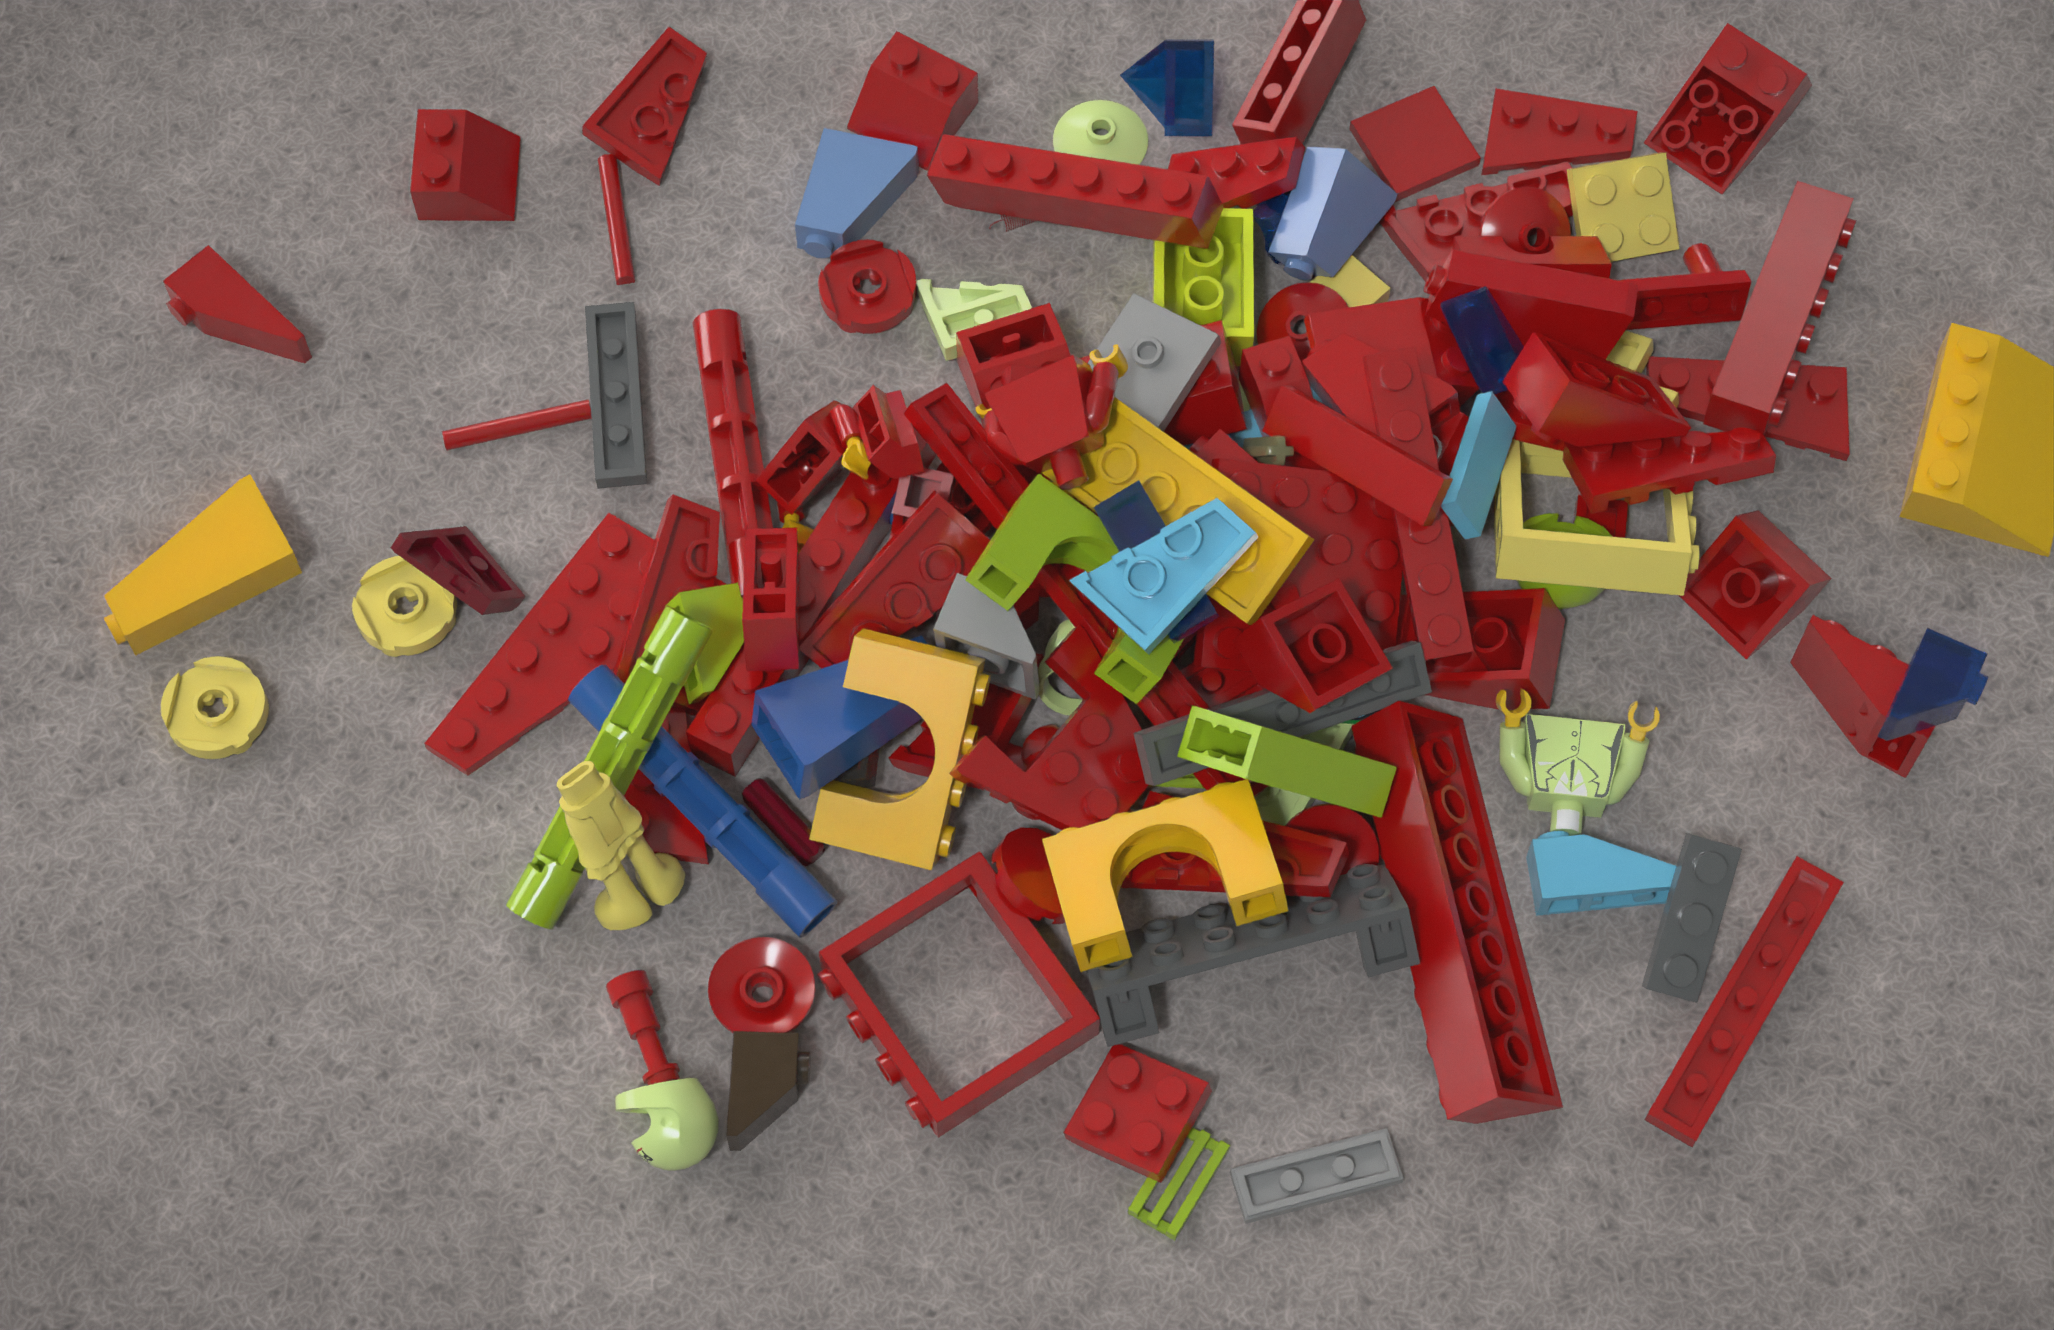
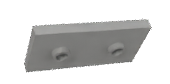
M1133 293L1097 349L1102 357L1106 358L1113 352V345H1119L1128 362V370L1117 380L1115 397L1164 431L1221 344V340L1217 333ZM1090 359L1089 362H1088V364H1090V366H1091V368H1092V371H1093L1094 364L1092 363V361H1091V359Z

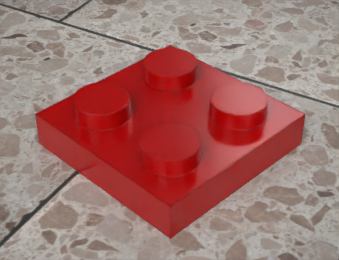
M1117 1044L1111 1047L1063 1133L1065 1138L1074 1144L1162 1183L1208 1100L1212 1089L1209 1082L1124 1045Z

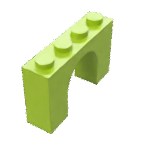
M1038 474L1016 500L965 581L1008 611L1032 584L1042 566L1052 563H1064L1076 566L1089 573L1111 561V556L1128 547L1132 549L1137 544L1069 496L1058 486L1041 474ZM1204 595L1150 654H1147L1118 627L1113 642L1094 674L1137 704L1162 678L1208 596Z

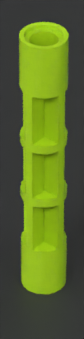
M668 605L664 608L644 646L645 651L641 657H638L637 663L608 717L604 720L601 730L584 760L593 762L598 772L608 775L613 785L623 796L646 753L650 750L663 721L713 632V629ZM559 806L539 846L535 849V856L532 862L527 864L506 903V906L518 916L550 930L554 929L585 869L579 862L578 850L569 833L565 813L561 806Z

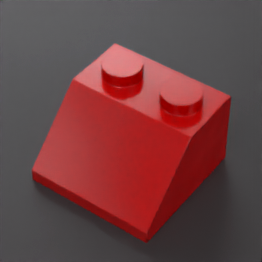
M896 31L871 64L847 129L858 135L918 146L919 167L928 171L943 134L954 136L978 104V73Z
M418 109L410 193L418 220L515 221L521 137L466 109Z
M1756 510L1736 515L1701 556L1698 570L1695 569L1694 573H1688L1684 596H1678L1739 654L1748 659L1801 614L1832 578L1760 511Z
M1339 578L1259 618L1233 639L1234 644L1259 686L1309 713L1322 708L1393 669Z

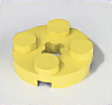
M400 556L385 559L371 567L360 580L361 587L357 592L356 599L353 597L352 611L360 633L371 646L381 650L388 656H409L425 652L440 643L455 626L456 596ZM405 596L409 602L418 600V604L413 607L414 610L411 613L403 615L402 613L396 614L392 612L398 608L396 600Z
M215 656L193 662L195 667L187 670L182 676L178 672L167 684L161 700V716L174 743L188 754L204 759L226 758L230 755L241 754L247 751L264 729L269 712L268 698L259 679L252 673L251 669L236 659ZM215 698H222L224 706L227 707L223 714L211 718L207 712L202 711L204 706L213 705Z

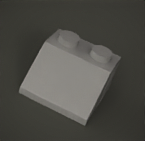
M957 573L933 628L936 647L986 659L983 674L990 675L991 684L1036 700L1040 691L1036 653L1014 606L1008 611L965 581L967 576Z

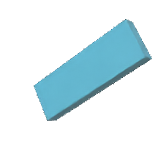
M1492 391L1476 396L1449 476L1453 480L1441 504V508L1465 539L1479 537L1482 534L1516 429L1515 423Z

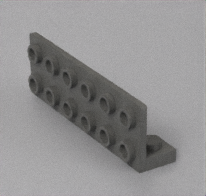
M1362 864L1351 868L1347 874L1339 876L1331 897L1285 895L1288 906L1287 912L1236 926L1230 905H1207L1197 909L1192 915L1173 920L1166 918L1151 920L1145 923L1142 928L1126 932L1132 957L1086 970L1107 1047L1160 1033L1148 986L1356 931L1363 968L1368 978L1420 964L1408 905L1384 864L1377 866Z

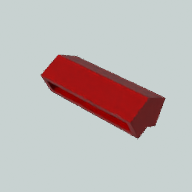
M873 384L853 406L859 417V431L868 461L892 479L924 472L913 426L903 414L907 408L901 390L884 393Z

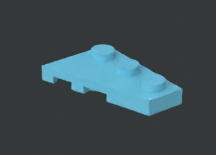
M1215 498L1160 529V533L1132 549L1128 547L1111 556V561L1089 573L1085 571L1069 581L1147 654H1150L1257 540L1258 535L1223 502Z

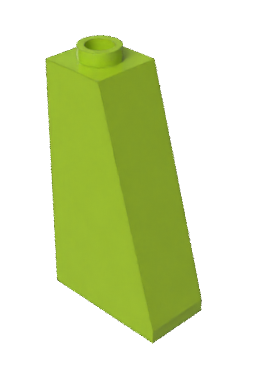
M1193 705L1177 754L1179 758L1247 780L1381 818L1397 768L1386 763Z

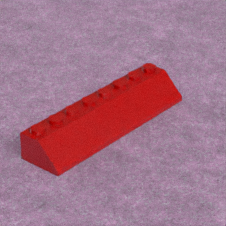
M1397 701L1351 727L1356 744V755L1397 767L1382 818L1374 815L1373 818L1379 838V853L1409 908L1420 964L1410 966L1415 985L1414 997L1421 1010L1427 1035V1050L1433 1059L1440 1088L1439 1099L1445 1109L1447 1120L1478 1124L1561 1109L1563 1105L1463 718Z

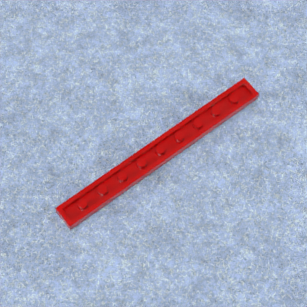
M945 383L910 403L903 414L996 530H998L1016 500L1029 486V483L1009 460L988 445L985 429L949 384ZM1052 563L1042 566L1035 578L1074 627L1080 624L1086 630L1100 657L1103 659L1117 634L1118 626L1069 581L1085 572V570L1064 563ZM1172 660L1162 678L1137 703L1154 726L1189 715L1192 705L1203 709L1210 708ZM1210 767L1193 773L1206 791L1220 783H1235L1245 780L1244 778ZM1249 780L1254 798L1269 786Z

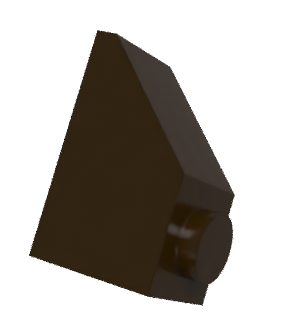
M733 1031L726 1131L730 1151H741L798 1101L799 1084H809L811 1054L810 1052L801 1051L799 1033Z

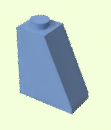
M824 128L795 222L797 248L804 249L806 253L816 258H828L839 247L861 240L917 178L919 172L918 146Z
M1307 147L1296 188L1291 190L1268 252L1285 265L1283 270L1287 274L1295 278L1310 280L1312 275L1334 277L1394 204L1397 193L1347 149Z

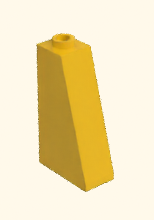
M251 474L236 482L104 595L112 611V614L104 617V620L118 645L128 641L136 656L302 573L292 548Z

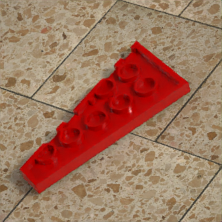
M608 513L424 743L426 749L469 776L520 741L519 738L546 719L549 721L562 712L564 707L570 704L568 698L574 687L592 670L606 664L614 672L655 540L613 514ZM714 578V587L727 585L718 578Z

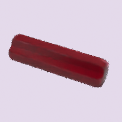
M757 778L745 787L742 792L744 802L802 865L809 866L825 852L823 843L809 839L811 829L764 779Z

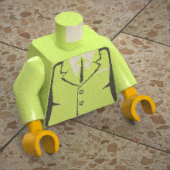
M1522 688L1520 691V706L1515 710H1508L1505 704L1506 691L1504 689L1500 690L1496 696V705L1500 712L1505 714V721L1500 723L1499 760L1502 769L1515 791L1527 797L1528 810L1551 812L1550 832L1565 831L1569 833V836L1582 835L1583 816L1601 818L1605 806L1619 803L1640 777L1650 742L1646 738V733L1652 731L1660 720L1657 706L1654 708L1652 720L1647 724H1639L1633 718L1638 701L1633 702L1628 708L1627 714L1632 728L1630 733H1625V724L1527 714L1531 708V698Z

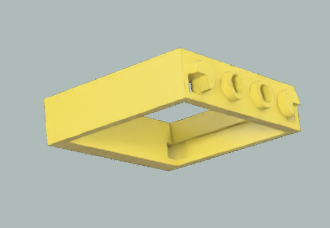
M1512 439L1493 497L1495 571L1497 579L1684 596L1688 573H1694L1695 569L1698 570L1699 545H1693L1696 534V516H1690L1693 504V491L1675 495L1669 489H1663L1668 542L1523 529L1521 473L1572 477L1562 460L1563 451Z

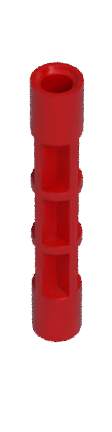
M713 309L695 317L692 324L731 584L738 583L741 597H743L746 529L773 528L768 492L756 481L757 477L764 470L748 363L746 361L741 317L737 312L730 309Z

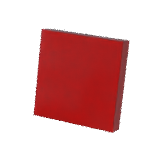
M1435 86L1350 121L1349 130L1378 176L1397 193L1395 202L1478 167L1481 157Z

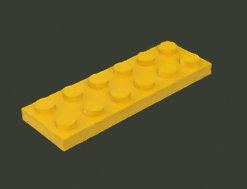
M1114 396L1109 424L1103 430L1104 444L1100 448L1081 456L1089 478L1088 481L1066 491L1138 544L1159 534L1160 529L1218 498L1257 533L1258 538L1206 594L1245 623L1252 625L1261 616L1314 539ZM1052 469L1041 472L1057 484Z

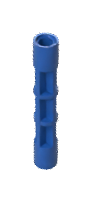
M606 664L600 665L588 673L574 687L568 700L600 732L604 720L608 717L625 684ZM661 726L650 750L646 753L640 764L639 770L655 785L654 789L662 797L666 796L705 836V842L712 849L717 848L756 888V894L799 938L806 936L831 913L837 904V900L794 856L789 857L749 816L750 811L743 804L735 802L699 765V759L692 752L687 753Z

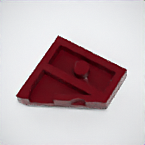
M467 526L402 532L390 547L398 556L481 615L510 612L517 608L526 597Z

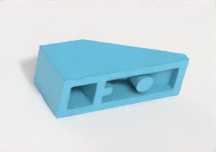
M1565 831L1547 832L1540 835L1538 839H1532L1526 856L1536 916L1665 904L1676 869L1675 865L1585 834L1569 836V833Z

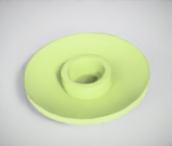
M1093 100L1076 105L1060 118L1053 134V147L1055 152L1140 165L1147 152L1148 134L1142 120L1128 107L1113 101ZM1096 129H1105L1109 133L1100 136L1096 135L1093 131Z

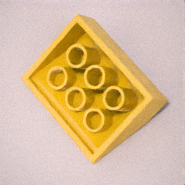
M1951 323L1938 351L1899 517L2049 557L2054 537V367L2001 335Z

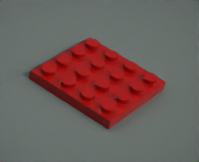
M1223 458L1212 459V467L1314 539L1259 618L1339 578L1381 649L1384 650L1396 646L1403 569L1391 507L1330 471ZM1207 595L1208 598L1198 613L1194 667L1251 672L1233 642V639L1251 625L1245 623Z

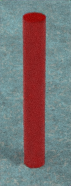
M604 154L598 158V167L616 284L635 283L617 158L612 154Z
M587 399L442 431L447 451L592 419L591 408Z

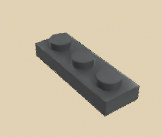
M1686 833L1642 987L1691 1002H1698L1741 855V848Z

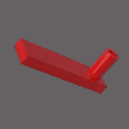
M1694 244L1683 255V261L1690 274L1619 280L1639 286L1634 318L1626 330L1741 321L1752 281L1745 270L1723 271L1707 244Z

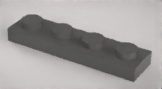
M634 302L585 306L594 467L597 489L647 484L637 321Z

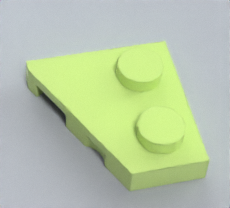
M931 279L916 280L918 296L946 361L957 358L956 332L1032 308L1022 285L997 284L986 286L980 282L961 281L959 289L932 287Z

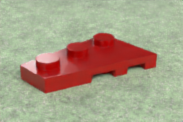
M668 27L583 124L582 135L608 153L615 155L618 160L638 174L660 186L706 64L707 52L671 27Z

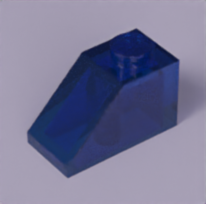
M1927 628L1911 658L1878 737L1888 741L1957 719L1966 702L1976 705L1989 676L1980 673L1987 653Z

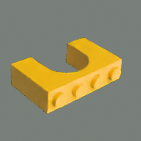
M862 629L854 636L843 687L899 701L914 709L925 720L931 730L935 743L934 766L928 780L924 784L903 793H883L835 780L830 781L820 789L810 840L932 870L935 867L940 856L949 857L956 832V827L948 825L952 806L960 808L967 785L954 779L949 773L977 741L979 726L971 725L975 705H984L989 689L990 675L983 674L986 659L867 629Z
M1247 779L1235 783H1220L1210 790L1184 798H1169L1153 807L1132 813H1118L1111 816L1108 820L1081 828H1067L1054 836L1042 839L1080 972L1132 957L1118 908V894L1122 882L1128 873L1143 860L1157 854L1185 852L1196 855L1210 863L1221 877L1236 926L1288 911L1281 876L1249 780Z

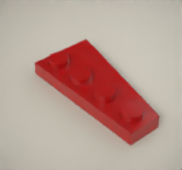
M1650 356L1646 364V375L1652 377L1660 387L1678 392L1679 404L1677 410L1683 417L1704 422L1712 391L1725 360ZM1801 365L1792 391L1782 388L1779 395L1787 398V402L1778 427L1768 425L1764 436L1783 441L1785 445L1803 450L1805 448L1830 454L1829 457L1847 461L1850 455L1847 367Z
M674 494L667 500L614 669V673L624 684L637 663L638 657H641L645 651L644 646L666 607L665 605L679 592L714 587V578L717 576L719 511ZM682 686L672 707L685 709L687 714L696 716L708 696L699 703L689 704L685 686Z
M1150 791L1141 810L1159 805L1164 800L1174 797ZM1262 820L1281 876L1285 895L1331 897L1349 855L1347 842ZM1165 852L1143 860L1128 873L1120 887L1226 893L1221 877L1215 868L1206 860L1185 852Z

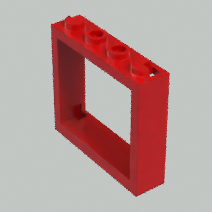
M980 851L819 951L822 971L817 973V976L825 986L826 993L833 1001L839 997L843 999L851 1011L846 1016V1019L861 1043L869 1039L872 1041L881 1054L875 1058L876 1064L891 1086L898 1082L901 1083L910 1096V1099L905 1101V1105L913 1120H917L922 1128L930 1125L938 1138L1097 1036L1100 1029V1017L1028 917L1011 905L1000 891L994 877L996 873ZM969 888L1064 1020V1023L941 1101L847 964Z

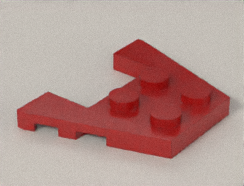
M1080 624L1067 634L1044 663L1068 684L1083 701L1024 771L1020 769L984 735L974 743L949 773L954 779L964 784L970 782L989 791V796L1006 804L1012 802L1035 813V818L1060 830L1072 827H1085L1108 820L1115 814L1127 812L1149 785L1145 783L1133 734L1141 731L1142 728L1123 695L1094 674L1102 658L1086 630Z

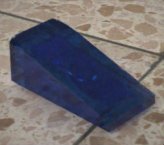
M1485 286L1441 302V310L1482 393L1492 391L1495 395L1508 390L1502 381L1524 346L1488 288Z

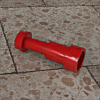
M634 970L610 980L606 984V990L612 1006L620 1009L629 1036L632 1040H637L648 1072L642 1076L644 1084L652 1085L680 1079L678 1074L680 1071L677 1063H668L657 1033L661 1026L650 999L653 989L646 971Z

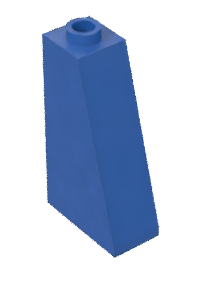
M922 636L910 639L912 641L927 644V642ZM849 660L755 691L751 725L799 800L810 796L922 719L914 709L899 701L844 688L843 684Z

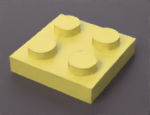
M1659 152L1567 169L1576 236H1598L1611 262L1679 249L1666 153Z

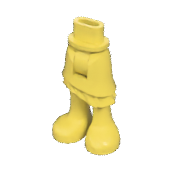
M581 762L558 780L557 787L562 794L559 803L565 813L569 833L578 850L579 862L582 866L586 867L588 879L603 881L606 887L599 893L594 905V912L598 921L604 928L609 930H626L645 923L652 916V909L634 886L621 861L627 854L635 868L636 879L641 891L653 903L661 906L670 904L679 895L684 885L685 872L681 864L675 857L669 854H655L642 835L644 828L641 824L642 817L639 811L613 785L608 775L597 771L593 762Z

